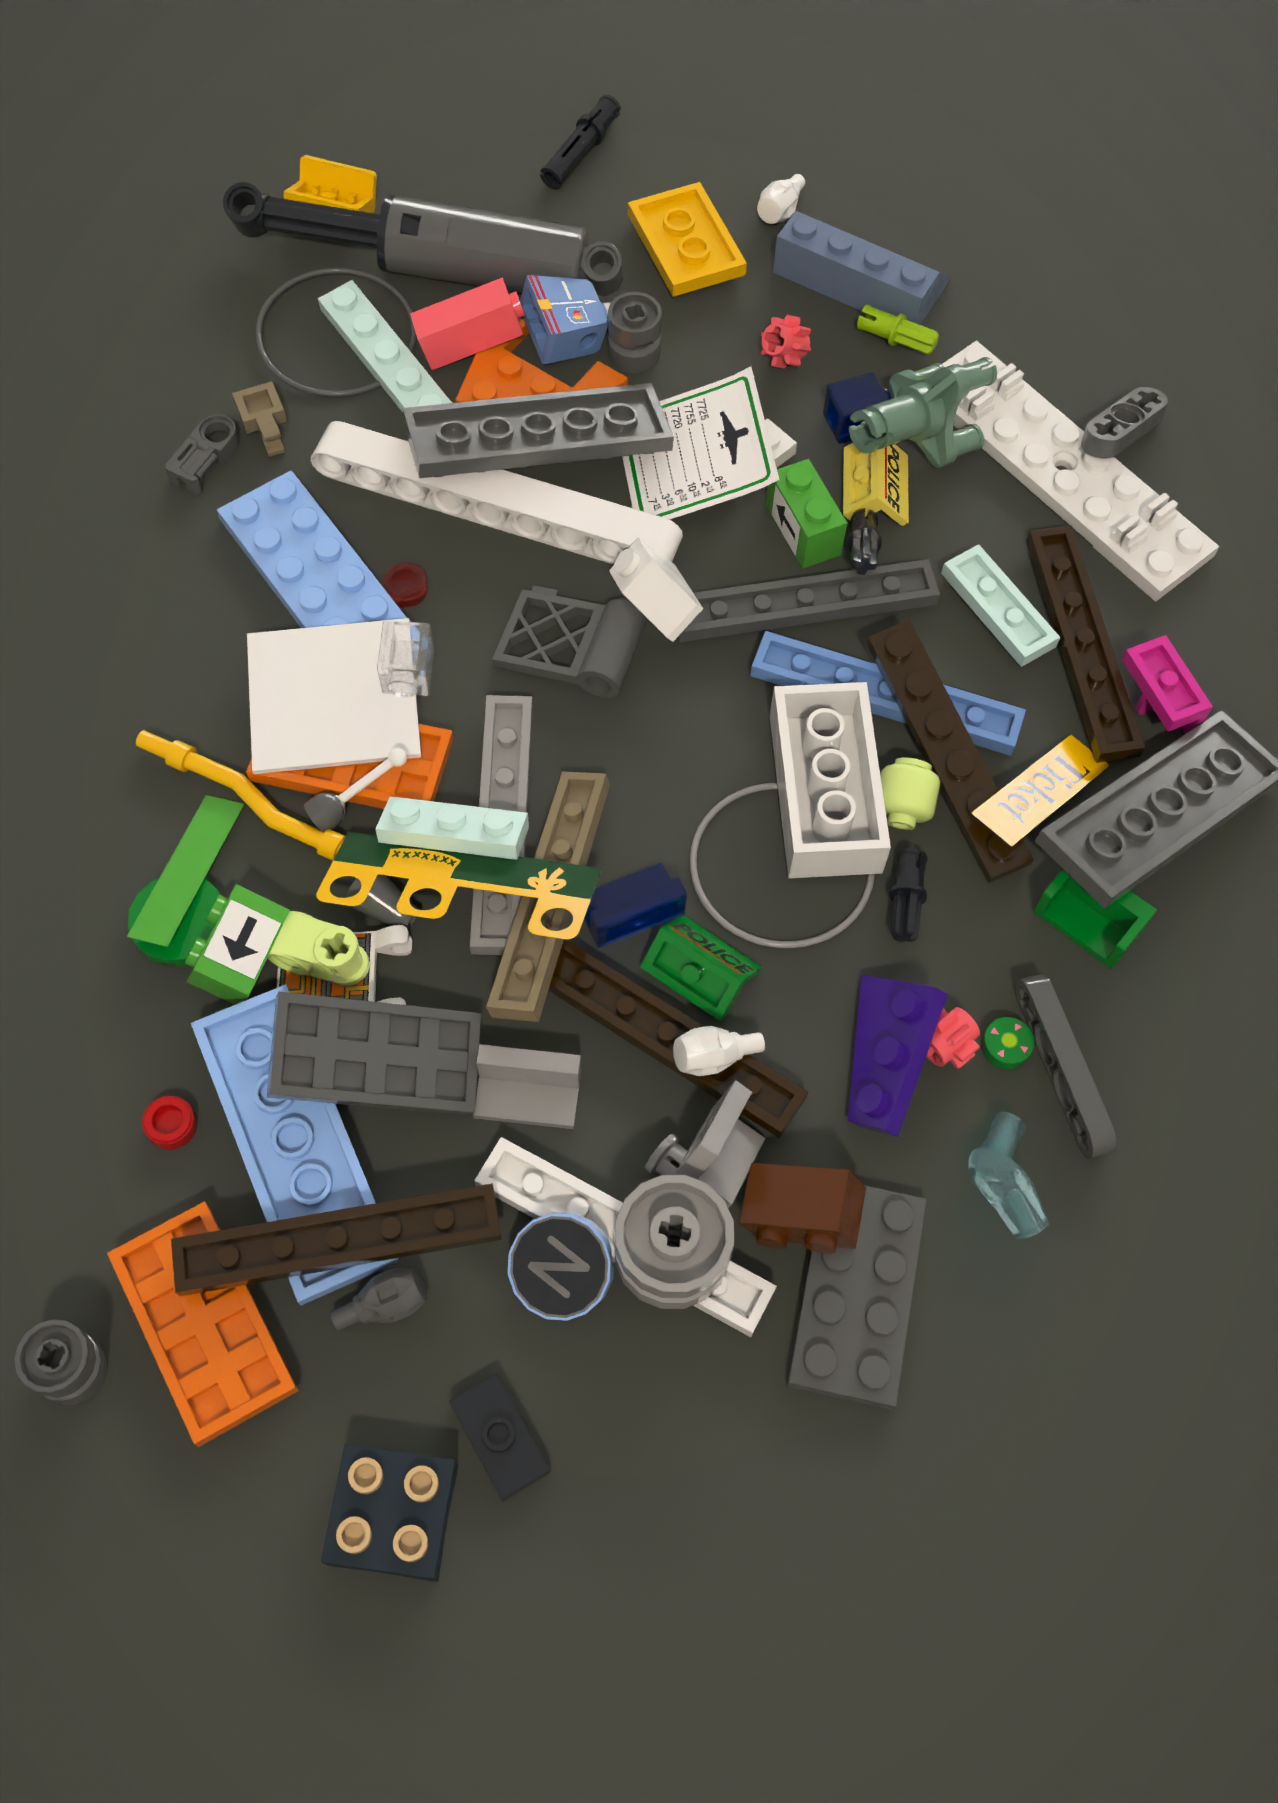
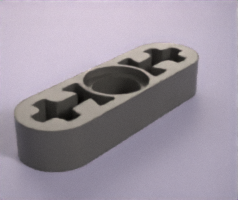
M1138 387L1087 423L1081 441L1082 449L1087 454L1097 458L1107 459L1115 457L1161 423L1168 404L1167 396L1163 392L1150 387Z

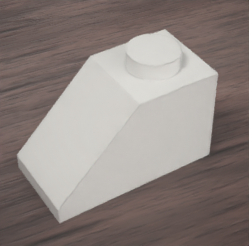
M637 538L628 549L619 554L615 564L609 570L621 592L672 642L703 610V607L675 564L640 538Z

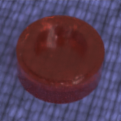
M396 564L390 567L383 576V588L400 608L414 607L420 604L427 596L428 585L426 575L415 564Z

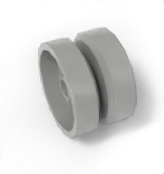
M661 1175L641 1183L624 1199L615 1221V1264L623 1284L639 1300L660 1309H685L705 1301L721 1285L734 1248V1220L725 1200L712 1187L687 1175ZM668 1239H677L680 1241V1246L670 1247L667 1245Z

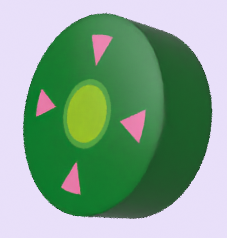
M1002 1017L994 1020L987 1027L981 1041L982 1052L992 1065L1006 1070L1015 1069L1022 1066L1031 1055L1034 1048V1037L1030 1028L1024 1022L1012 1017Z

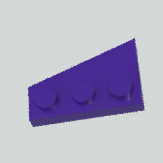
M861 975L848 1111L849 1122L861 1128L898 1137L948 994L933 986Z

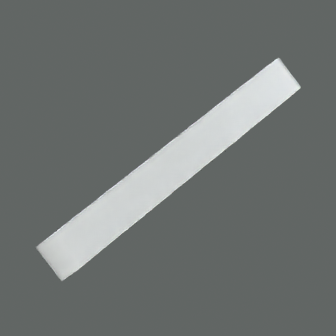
M331 422L311 455L313 467L330 479L610 564H615L619 554L628 549L637 538H640L672 562L683 537L679 526L666 518L502 469L481 473L473 472L443 477L419 478L409 441L345 422Z

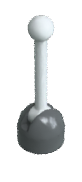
M401 748L392 749L388 754L387 760L339 796L334 793L324 792L312 797L304 803V809L312 822L322 832H325L327 829L333 830L345 816V802L393 766L399 767L404 765L407 761L406 752Z

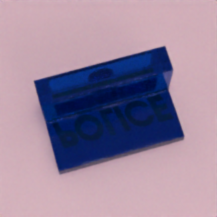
M659 863L595 888L584 921L597 948H600L685 914L687 892L680 878L677 877L671 880L663 864Z

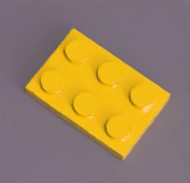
M700 182L628 202V217L672 297L746 275L747 263Z

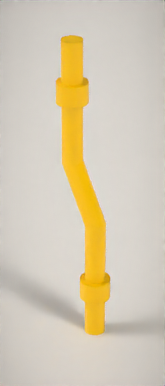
M142 730L136 738L137 747L164 758L166 765L184 773L188 770L231 788L269 828L317 849L318 855L332 861L334 860L346 836L331 829L322 832L320 829L281 813L244 774L197 754V750L193 746L179 740H175L172 743L145 730Z

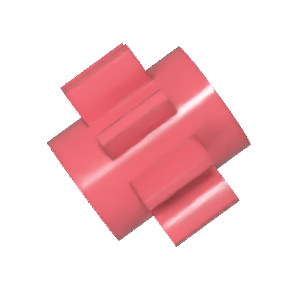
M788 314L785 319L772 317L771 324L764 332H761L763 347L761 355L773 357L771 366L785 369L788 364L799 367L801 366L800 359L808 352H811L809 338L811 329L799 326L800 317Z
M955 1007L949 1013L943 1008L926 1057L938 1067H943L951 1061L956 1069L961 1068L975 1056L974 1052L980 1048L975 1042L980 1036V1030L975 1020L959 1007Z

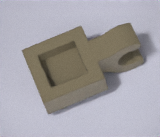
M273 382L233 392L234 403L246 433L260 432L269 457L285 453L277 425L286 423L287 419Z

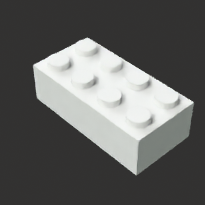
M867 682L775 686L770 709V725L788 879L882 874L891 846Z

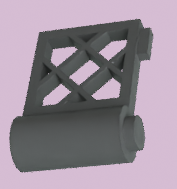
M533 585L532 590H521L492 661L494 667L578 684L591 695L600 698H614L621 690L646 626L647 617L628 598L610 600L606 605L561 597L557 589ZM529 606L545 608L550 613L549 616L528 625L524 618ZM577 615L590 617L587 626L571 634L564 624V621ZM557 625L564 637L542 647L535 635ZM527 639H530L536 649L523 657L509 655L512 646ZM571 647L575 654L571 667L552 664L548 658Z

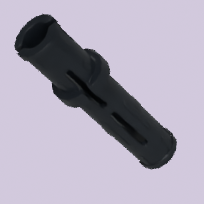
M610 95L601 96L599 102L589 114H584L578 119L575 131L561 145L551 160L540 170V177L549 188L559 189L592 146L600 144L605 138V130L620 115L621 107L614 97Z

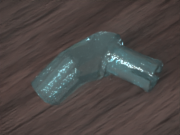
M998 1112L993 1118L990 1131L982 1147H978L970 1152L968 1171L977 1189L997 1210L1011 1233L1016 1238H1029L1044 1230L1049 1225V1221L1033 1182L1013 1160L1014 1152L1025 1132L1026 1125L1021 1123L1022 1119L1014 1114Z

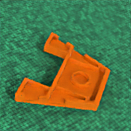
M520 317L518 320L523 335L476 353L455 401L458 403L628 385V377L597 361L574 387L568 386L511 353L529 334L524 319Z

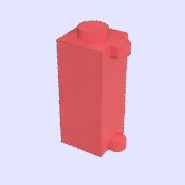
M502 277L410 313L424 355L431 370H435L522 336L523 332L518 318L525 316L517 291L509 294Z

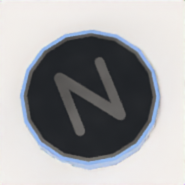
M553 1212L532 1220L517 1234L509 1251L507 1274L514 1294L529 1311L545 1319L567 1321L587 1314L605 1298L613 1281L614 1265L611 1255L612 1250L608 1238L593 1221L577 1213Z

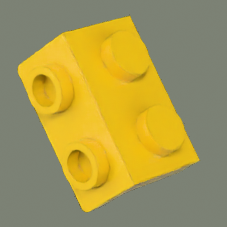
M304 155L300 158V179L284 191V199L374 213L377 174L371 170Z

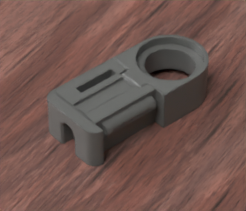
M221 414L210 415L204 418L165 464L170 482L178 487L185 483L187 491L193 494H201L203 492L201 484L218 463L225 465L239 447V437L234 421L228 416ZM215 431H226L229 433V436L223 441L212 442L208 440L209 435Z

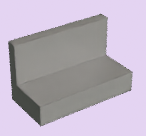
M479 1044L476 1063L479 1081L475 1113L473 1114L474 1119L574 1129L581 1079V1055Z
M736 1080L711 1108L676 1171L678 1175H687L707 1183L725 1200L728 1208L733 1204L750 1170L751 1163L754 1162L766 1139L738 1119L752 1091Z

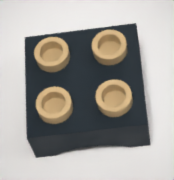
M344 1444L321 1562L327 1566L438 1582L447 1521L458 1470L457 1462L454 1459Z

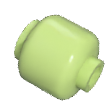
M902 757L895 759L894 764L882 769L880 777L886 817H888L887 824L889 826L903 830H914L916 823L927 822L933 818L940 790V779L937 774L931 771V764L919 759Z

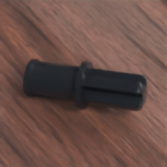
M865 508L853 513L851 517L852 531L847 537V547L849 552H851V565L857 568V573L860 575H866L867 570H875L877 568L878 552L882 546V537L877 531L878 516L873 510L869 509L868 519H866Z
M915 848L902 849L897 853L895 885L889 890V898L893 901L890 932L894 940L898 942H913L918 938L921 905L927 901L924 877L928 858L927 854L921 851L917 860L918 849Z

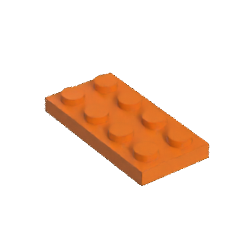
M419 724L421 758L407 759L404 765L399 767L393 766L347 802L380 809L385 808L390 796L434 802L454 741L453 731ZM251 757L246 773L252 782L313 795L329 792L339 796L384 761L253 774Z
M205 1201L107 1253L191 1439L197 1447L208 1443L299 1391L247 1285L179 1296L175 1293L171 1239L220 1230L210 1207Z

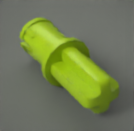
M866 304L861 311L866 314V318L863 316L858 318V330H864L887 339L891 346L900 344L929 355L937 345L939 337L937 331L907 320L905 314L900 313L898 316Z

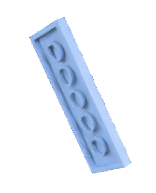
M292 470L217 509L222 524L300 628L407 618ZM410 622L413 665L415 667L429 659L431 651L429 645Z
M286 984L191 1023L267 1222L376 1203L336 1104L267 1098L276 995L278 992L290 993ZM399 1258L288 1278L297 1302L302 1306L400 1261Z

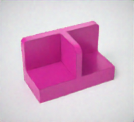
M1166 635L1126 649L1122 661L1143 692L1135 706V710L1139 715L1154 710L1167 731L1181 727L1185 734L1206 720L1213 706Z

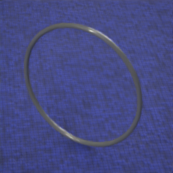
M323 268L298 275L278 287L265 301L258 315L255 331L256 344L262 360L270 371L281 381L295 389L318 396L345 397L362 394L381 386L379 381H375L369 385L350 390L329 391L315 389L291 380L272 364L262 343L264 317L270 305L282 292L305 279L327 274H348L363 277L384 286L400 300L408 313L411 325V338L408 349L411 353L414 351L417 335L410 313H413L409 302L398 289L374 274L351 268Z

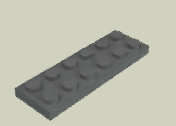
M652 383L403 408V424L419 478L443 477L473 472L481 473L492 470L526 468L529 466L570 463L600 458L608 459L636 454H652L655 452L672 451L674 436Z
M1221 710L1042 829L1035 842L1105 909L1278 786V759Z

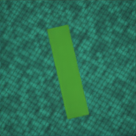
M209 795L204 797L127 937L168 947L245 803Z

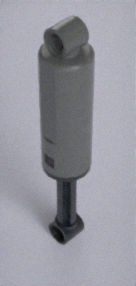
M238 182L232 185L225 192L223 198V208L236 229L244 236L259 237L268 231L376 248L378 266L382 271L477 287L503 277L508 292L517 291L522 294L527 275L587 279L592 282L598 295H610L616 292L623 281L622 257L619 250L613 244L606 241H597L588 246V232L585 227L390 194L385 197L379 215L271 197L269 194L261 193L254 185L247 182ZM256 205L251 214L247 216L240 215L246 206ZM599 263H608L613 267L605 275H599L593 271V268Z

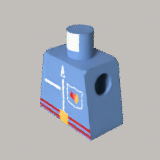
M537 275L526 276L520 299L525 313L523 319L542 365L597 353L601 349L608 328V309L611 302L601 303L592 282L587 279Z

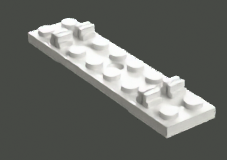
M977 340L942 364L944 367L952 364L963 366L983 357L992 359L993 362L988 366L982 367V370L996 365L997 379L995 383L969 391L968 395L962 399L954 418V426L957 429H961L969 424H977L984 435L982 449L1063 520L1072 525L1079 534L1093 545V548L1155 602L1215 556L1219 546L1175 509L1178 505L1176 501L1172 500L1168 503L1170 496L1165 492L1159 496L1115 457L1103 459L1087 454L1081 447L1084 431L1022 379L1024 373L1020 369L1015 372L1016 366L1011 363L1006 366ZM1056 466H1064L1068 470H1059Z

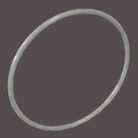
M777 783L758 784L738 790L717 803L703 818L694 835L690 850L692 882L701 903L709 914L734 935L758 945L774 948H800L818 944L846 929L859 916L867 904L872 892L875 874H868L861 900L854 911L842 923L824 934L805 940L776 941L760 938L735 927L715 910L701 887L697 872V851L705 828L711 819L732 801L750 793L778 789Z

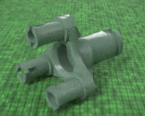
M983 357L963 366L952 364L944 367L940 363H934L917 371L908 369L893 374L889 380V392L892 399L855 411L851 415L850 419L855 423L864 420L861 422V425L849 426L851 440L860 452L867 454L910 439L917 443L933 467L941 468L954 463L958 456L974 450L977 451L983 447L984 435L981 428L977 424H969L964 428L953 431L954 418L960 402L968 395L969 391L995 383L997 379L996 365L982 370V367L988 366L993 362L992 359Z

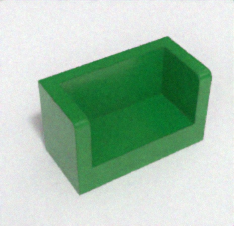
M1063 869L1044 891L1033 913L1110 969H1113L1146 928L1157 909L1132 891H1129L1104 909Z

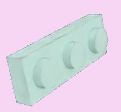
M979 544L944 563L941 574L1021 667L1057 647L1060 636Z
M390 796L376 826L378 843L517 860L529 828L528 813Z

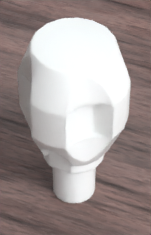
M794 174L790 179L773 181L761 192L757 211L764 222L769 224L781 223L786 221L795 212L800 190L805 186L804 177L800 174Z
M706 1026L694 1028L676 1038L673 1054L675 1063L681 1072L705 1076L721 1072L737 1060H741L743 1055L763 1052L765 1041L760 1032L739 1035L737 1032L729 1033L728 1030Z

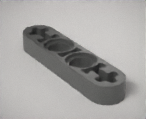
M1039 973L1017 980L1015 987L1020 1010L1033 1034L1035 1046L1080 1152L1087 1159L1114 1152L1116 1150V1135L1112 1122L1050 979L1045 974Z

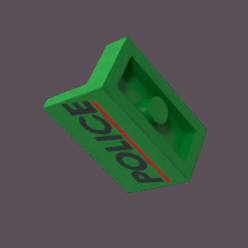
M682 915L660 928L640 968L721 1021L728 1015L743 986L759 974L762 966Z

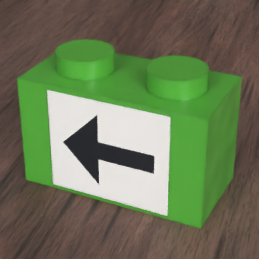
M809 458L777 469L780 480L768 485L765 505L801 568L804 569L841 556L847 522Z
M235 884L228 898L219 894L206 918L207 922L214 924L207 940L197 937L184 963L193 967L186 982L234 1005L246 1001L290 910L238 884Z

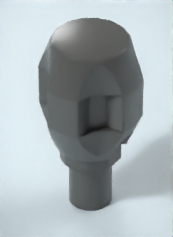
M415 1267L392 1268L374 1276L360 1290L358 1295L353 1296L352 1302L330 1312L331 1319L338 1331L360 1321L363 1324L369 1322H396L414 1314L427 1301V1290L420 1273Z

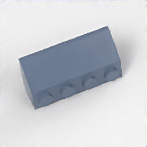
M798 211L794 212L777 235L773 273L862 311L866 304H869L874 308L898 316L900 313L905 314L907 320L921 325L950 280L948 275Z

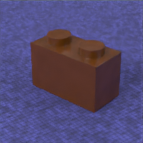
M751 1163L739 1223L756 1237V1243L768 1248L785 1249L787 1243L804 1244L807 1249L824 1254L835 1253L837 1247L856 1249L866 1188L850 1170Z

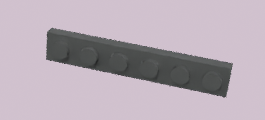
M929 559L877 566L875 570H867L866 575L858 574L857 569L695 592L694 595L703 607V610L678 636V640L680 643L934 606L938 604L940 592Z

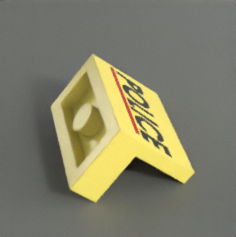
M854 443L844 447L843 516L851 521L854 512L865 508V518L868 517L869 509L875 513L882 510L901 526L909 523L908 455L896 444L867 454L860 452Z

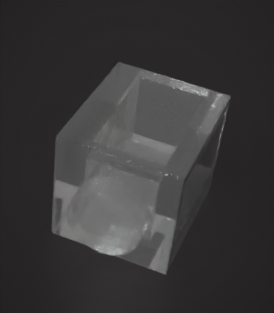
M383 621L377 664L382 693L393 694L398 697L429 696L434 656L430 623Z

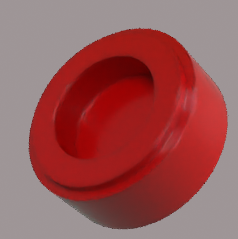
M164 1096L156 1099L147 1107L142 1118V1127L146 1136L155 1146L165 1150H174L186 1145L193 1138L197 1129V1117L189 1103L177 1096Z

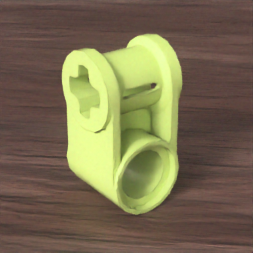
M289 911L268 955V959L273 964L297 975H308L347 987L362 981L370 967L367 953L359 946L357 937L350 929L318 920L297 911Z

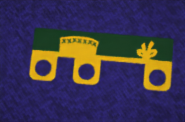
M349 831L316 896L318 900L326 903L346 906L360 905L365 901L377 875L380 874L409 879L396 908L401 914L436 919L442 917L446 913L458 886L539 898L528 924L529 931L539 936L572 939L580 931L602 868L520 856L515 860L378 843L377 835ZM352 876L360 880L361 889L354 896L339 898L330 892V885L340 877ZM431 888L437 890L441 894L442 899L440 904L433 909L418 910L410 904L411 895L417 890ZM563 908L573 915V922L564 930L553 931L542 925L541 917L550 909Z

